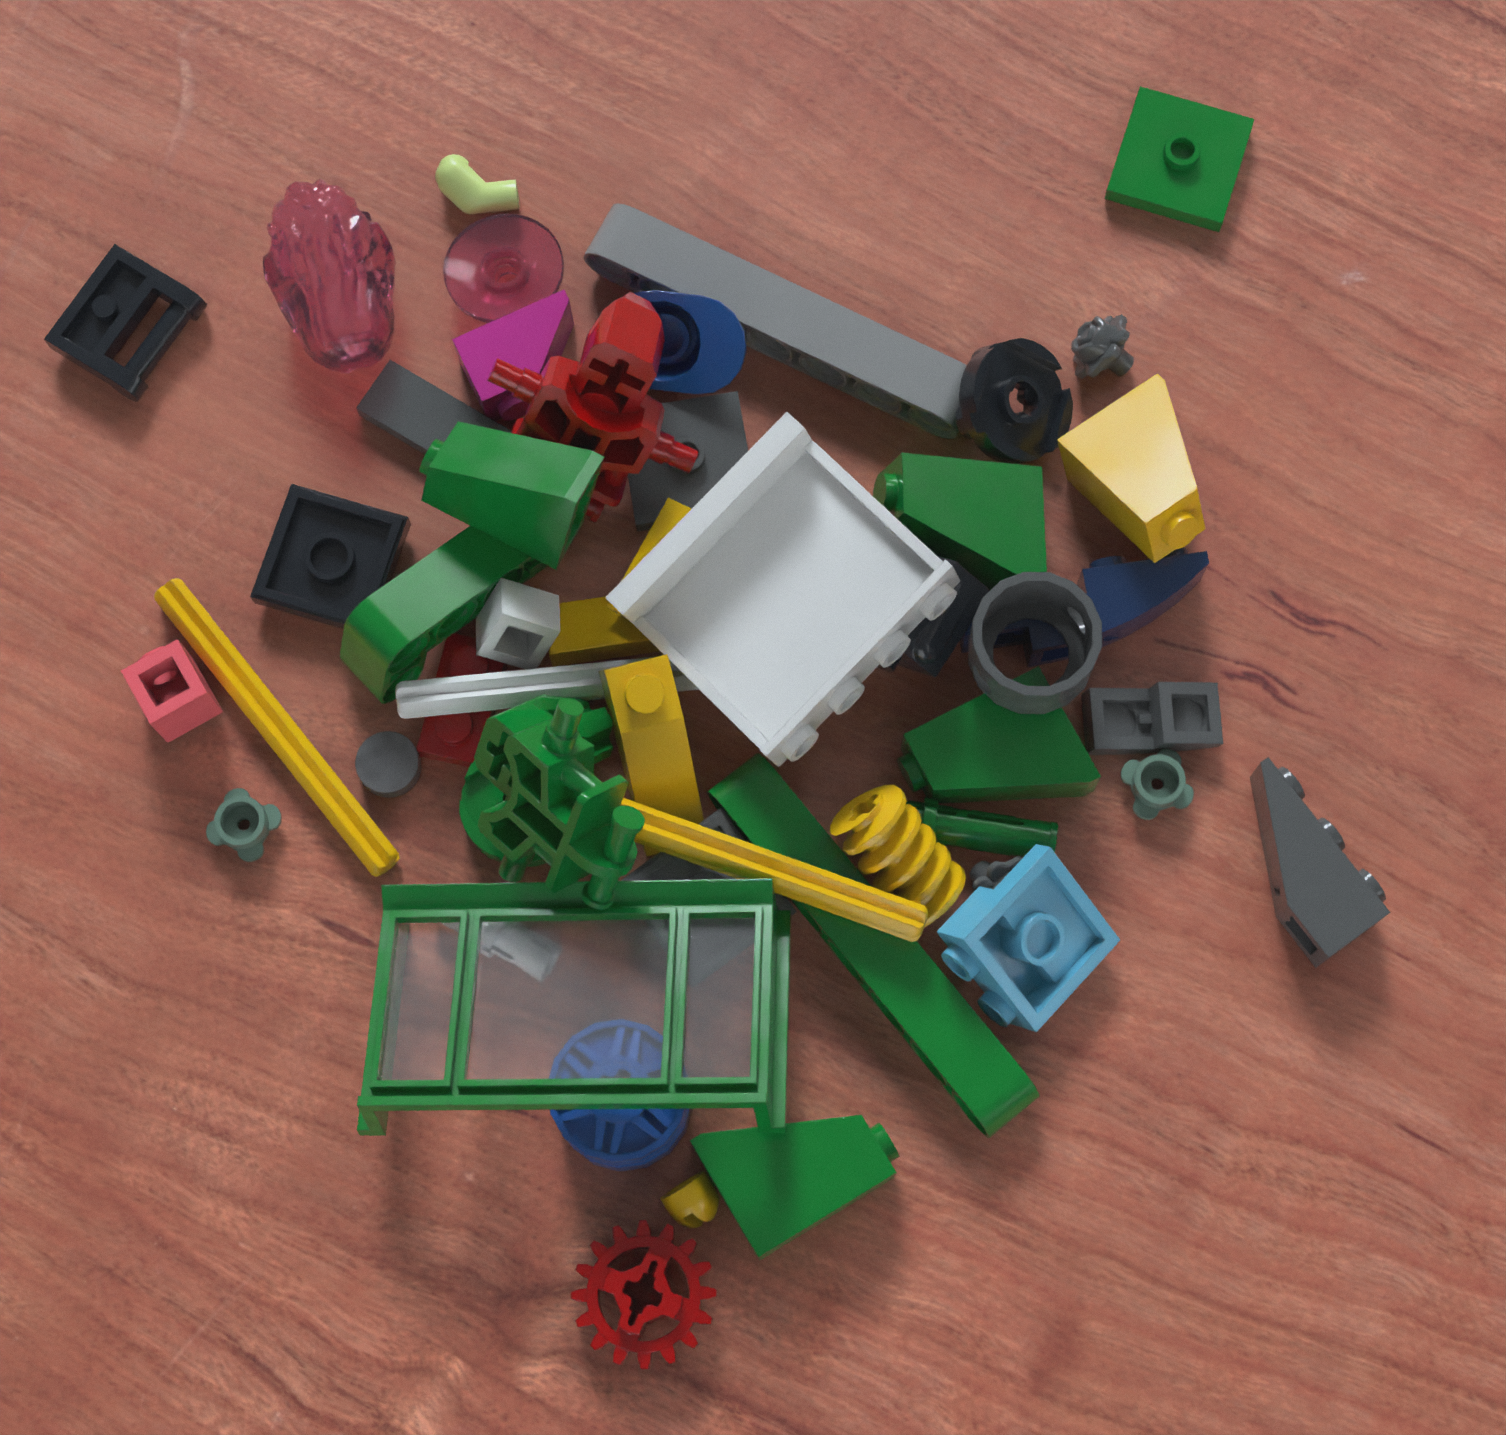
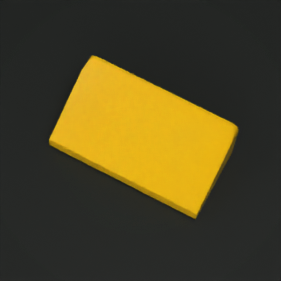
M605 597L559 603L561 631L549 648V657L553 667L659 652L660 650L633 623L607 607L609 601Z

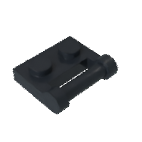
M114 244L44 340L50 349L110 384L128 399L138 402L148 388L145 380L190 319L198 320L206 309L207 303L185 285ZM161 298L170 304L125 367L113 360L156 300Z

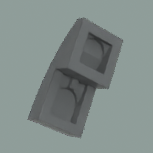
M1157 682L1150 688H1088L1081 694L1085 749L1089 755L1158 753L1162 749H1171L1177 752L1214 748L1223 744L1218 683Z

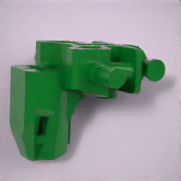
M542 694L488 718L474 756L478 770L506 795L505 801L482 811L478 821L480 832L504 854L498 870L499 875L509 882L522 880L528 863L533 860L536 853L551 867L545 881V887L552 893L592 874L590 881L584 886L581 896L587 905L600 910L612 906L615 898L614 890L619 877L626 875L632 869L638 852L634 840L637 833L643 829L645 823L644 816L640 811L630 806H620L629 784L622 775H617L604 782L594 775V764L610 757L613 750V745L609 739L613 722L606 707L592 710L589 707V702L580 698Z

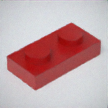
M454 633L445 641L436 678L504 672L507 670L508 664L476 655V638ZM496 710L425 717L416 749L419 756L470 767L475 760L474 756L486 720L494 716Z

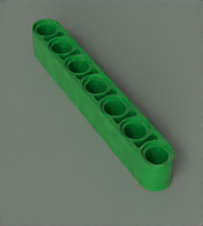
M758 752L707 791V795L716 809L723 808L746 842L871 886L777 771ZM789 898L962 1111L986 1137L990 1138L1040 1097L1036 1086L917 941L910 942Z

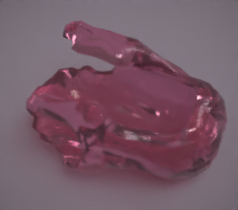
M318 179L313 184L295 181L287 187L284 199L274 204L271 214L272 222L267 224V232L271 237V246L269 252L263 256L264 277L284 318L300 340L305 352L315 363L330 371L347 374L357 368L370 367L382 361L390 349L394 335L395 314L393 294L396 260L390 241L379 223L370 222L372 220L370 214L360 211L355 198L348 196L341 187L328 185L323 179Z

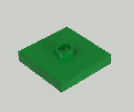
M1140 86L1104 199L1220 232L1255 119Z

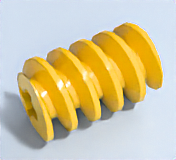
M882 785L870 789L855 797L841 808L830 825V834L838 836L852 830L843 842L845 853L855 855L867 849L858 861L860 872L867 875L879 871L873 880L874 888L885 892L894 890L892 894L924 905L928 909L926 927L941 917L956 902L966 881L964 869L956 862L951 861L950 852L946 846L936 842L933 829L921 823L919 811L912 805L906 804L905 793L901 788L895 785Z

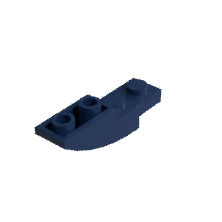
M1183 547L1174 550L1156 563L1151 559L1127 562L1123 556H1110L1095 560L1089 564V568L1082 569L1077 586L1092 599L1102 621V647L1125 638L1153 622L1186 596L1201 581L1209 564L1207 551L1188 554V549ZM1023 619L1009 624L998 635L993 648L1023 644L1027 668L1068 659V648L1063 636L1052 625L1040 620ZM972 623L960 640L961 653L968 652V639Z

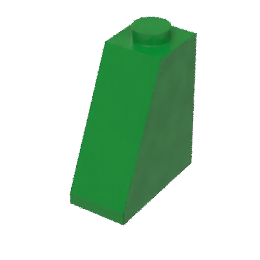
M458 421L445 442L436 438L431 443L422 460L419 472L426 475V481L421 501L556 570L583 525L604 456L587 449Z
M902 452L878 474L874 484L873 497L936 556L957 561L988 589L991 590L1001 580L1022 572H1047L1042 467Z
M1039 666L1012 679L1026 686H1050ZM985 693L903 734L901 744L903 755L897 758L899 769L909 788L913 792L922 789L926 797L938 799V804L1083 797L1095 790L1101 778L1063 708L1046 714H1018L996 705Z
M862 1115L786 1123V1133H759L758 1127L701 1133L690 1140L693 1149L759 1261L892 1180L897 1172L891 1162L900 1157L883 1126L877 1123L869 1128Z

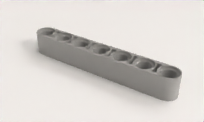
M624 204L612 205L584 254L583 259L594 272L632 292L650 290L703 295L721 301L738 318L745 333L746 346L931 434L951 439L955 438L959 433L955 418L956 412L960 407L959 390L961 378L967 365L957 359Z

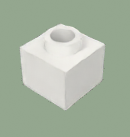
M501 578L476 618V655L523 669L537 668L561 631L559 595Z

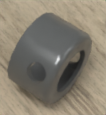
M1022 572L1001 580L982 598L973 618L968 639V665L977 686L996 705L1018 714H1046L1067 706L1085 689L1102 648V621L1092 599L1073 581L1051 572ZM1023 619L1040 620L1052 625L1063 636L1068 648V665L1064 674L1053 685L1026 686L1005 677L996 668L993 661V646L998 635L1009 624Z

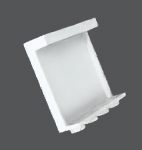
M786 412L605 598L664 655L668 654L669 660L768 759L780 767L787 759L791 762L798 760L814 745L819 737L816 729L833 711L840 715L860 698L865 689L862 682L879 664L886 668L905 652L911 642L908 635L925 617L932 621L951 605L957 595V591L954 588L960 583V579L953 566L946 559L942 561L817 445L811 439L806 429Z

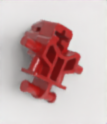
M632 292L616 299L602 310L601 315L586 336L580 362L559 355L550 357L543 371L539 374L526 367L520 369L497 358L487 378L488 382L512 392L513 397L528 403L525 417L516 420L511 433L587 449L604 456L586 513L589 521L594 523L599 519L605 504L612 507L619 505L624 495L628 474H639L647 459L661 465L666 463L689 473L698 456L697 450L675 441L674 436L661 431L665 413L662 403L646 394L657 376L665 341L662 320L651 302Z

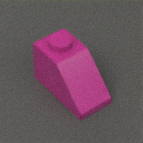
M561 290L452 339L460 365L485 416L494 421L501 418L505 421H510L526 414L528 403L513 397L512 392L488 382L487 378L497 358L520 369L526 367L541 374L550 357L562 356L574 326L570 301L565 290Z

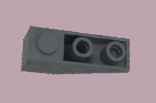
M1267 757L1250 776V782L1275 915L1311 963L1317 968L1376 925L1390 911L1383 903L1386 900V896L1378 881L1365 869L1358 871L1342 850L1345 849V843L1337 829L1325 818L1317 820L1302 799L1305 798V793L1296 777L1285 767L1277 769L1270 758Z

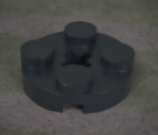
M1024 338L1012 339L976 350L963 372L960 383V407L956 412L955 420L961 435L966 439L973 440L984 454L1001 463L1019 464L1036 460L1045 453L1053 452L1058 448L1057 439L1068 433L1071 425L1073 400L1070 388L1062 390L1060 379L1055 372L1061 370L1062 367L1056 357L1041 344ZM1014 388L1018 390L1017 401L1023 404V412L1014 413L1011 408L1009 394Z

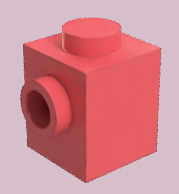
M178 639L166 646L149 651L137 662L121 670L149 724L167 743L223 712L195 660Z

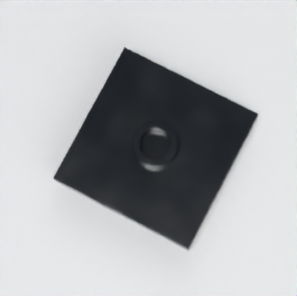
M291 484L250 598L255 604L344 629L345 622L351 612L364 599L392 580L411 522L407 516Z

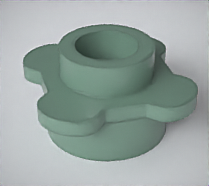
M1162 749L1157 755L1149 756L1141 762L1129 760L1122 767L1120 773L1121 780L1130 786L1135 799L1133 811L1141 819L1152 820L1159 811L1170 807L1184 809L1193 800L1194 791L1190 785L1186 784L1185 773L1181 766V757L1171 749ZM1154 779L1161 780L1163 788L1160 790L1154 789L1151 786V781Z
M232 789L225 795L224 802L218 807L214 821L207 825L206 835L213 845H227L236 850L238 856L243 861L253 862L263 856V843L270 831L277 829L281 825L282 815L275 805H261L251 798L245 789ZM249 820V828L244 831L240 830L238 827L240 821Z

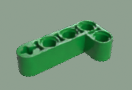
M469 526L372 593L351 612L344 625L339 655L340 660L382 704L390 703L396 699L395 690L398 683L417 680L424 669L427 652L478 616L501 578L523 584L548 565Z

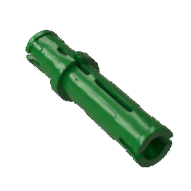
M925 797L924 802L911 800L906 802V804L912 805L919 811L921 823L930 826L935 832L936 842L944 846L1024 857L1035 844L1051 847L1055 852L1058 834L1057 822L1030 820L1003 814L958 809L938 805V799Z

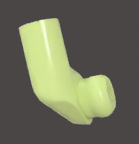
M456 154L448 155L440 161L435 174L438 187L462 212L466 214H479L520 209L516 179L485 182L468 165L469 162L464 157Z

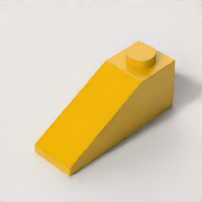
M668 654L598 671L608 712L612 718L613 731L625 778L629 782L628 790L631 800L696 824L702 822L704 817L684 717ZM643 845L646 857L660 852Z

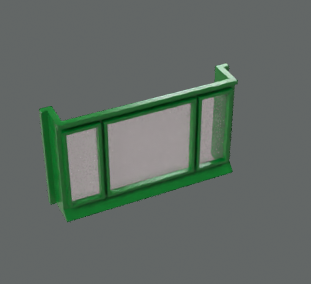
M772 878L618 881L614 890L615 898L613 904L604 910L592 908L583 901L581 896L582 890L589 881H577L555 893H552L545 887V882L381 885L383 915L361 1096H358L357 1101L359 1109L358 1134L360 1136H386L389 1111L754 1108L759 1133H786L791 910H777Z

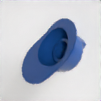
M658 290L634 292V294L651 302L663 325L665 341L657 376L649 389L689 394L714 393L733 381L742 369L747 351L745 333L734 312L721 301L703 295Z

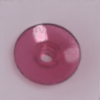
M497 214L472 223L454 239L444 260V282L451 299L461 311L476 320L490 323L557 293L563 280L564 258L557 239L540 222L518 214ZM506 274H513L517 276L509 282H498V280Z

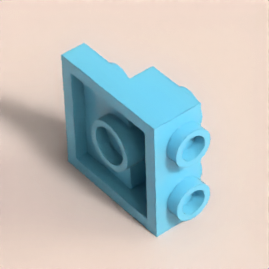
M1035 844L994 889L979 886L937 931L938 935L948 946L941 954L945 964L963 980L971 981L974 979L984 992L977 1000L982 1011L1002 1027L1012 1024L1037 1032L1120 941L1119 937L1052 848Z

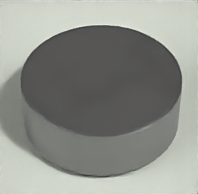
M384 731L370 736L362 743L356 755L355 767L358 777L370 792L380 797L392 798L407 793L417 783L421 774V758L415 746L407 737L397 732Z

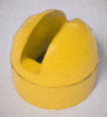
M705 1170L686 1179L660 1198L670 1216L679 1225L688 1228L700 1227L703 1221L708 1222L714 1219L719 1203L716 1188Z

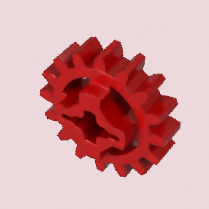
M639 1220L636 1236L628 1238L625 1231L619 1225L612 1227L615 1244L607 1248L594 1240L590 1247L598 1258L595 1265L577 1264L575 1271L588 1279L587 1288L571 1292L572 1300L587 1303L588 1312L575 1320L577 1327L585 1328L595 1325L599 1332L594 1336L590 1346L595 1351H598L608 1343L615 1345L613 1353V1363L622 1365L628 1358L629 1353L635 1352L637 1353L640 1368L650 1369L652 1353L660 1351L663 1358L671 1365L677 1362L674 1348L676 1343L682 1341L693 1349L699 1345L695 1335L690 1331L695 1323L701 1325L712 1324L713 1318L705 1311L700 1310L702 1301L717 1297V1289L701 1286L700 1278L707 1275L713 1268L709 1261L695 1264L691 1262L689 1258L694 1254L698 1245L692 1238L679 1247L673 1244L675 1227L667 1224L661 1231L659 1238L651 1236V1229L647 1220ZM648 1249L642 1264L624 1272L610 1268L624 1254L634 1250ZM672 1258L678 1262L686 1275L689 1285V1299L674 1293L669 1283L667 1273L671 1266ZM657 1264L653 1275L656 1278L654 1289L662 1295V1300L658 1307L646 1305L642 1314L638 1313L632 1326L636 1314L633 1311L635 1300L627 1295L628 1287L631 1283L642 1285L646 1277L651 1276L653 1268ZM600 1290L614 1295L620 1309L621 1317L616 1331L611 1327L603 1314L600 1303ZM664 1317L680 1322L671 1332L661 1338L651 1341H640L647 1325Z

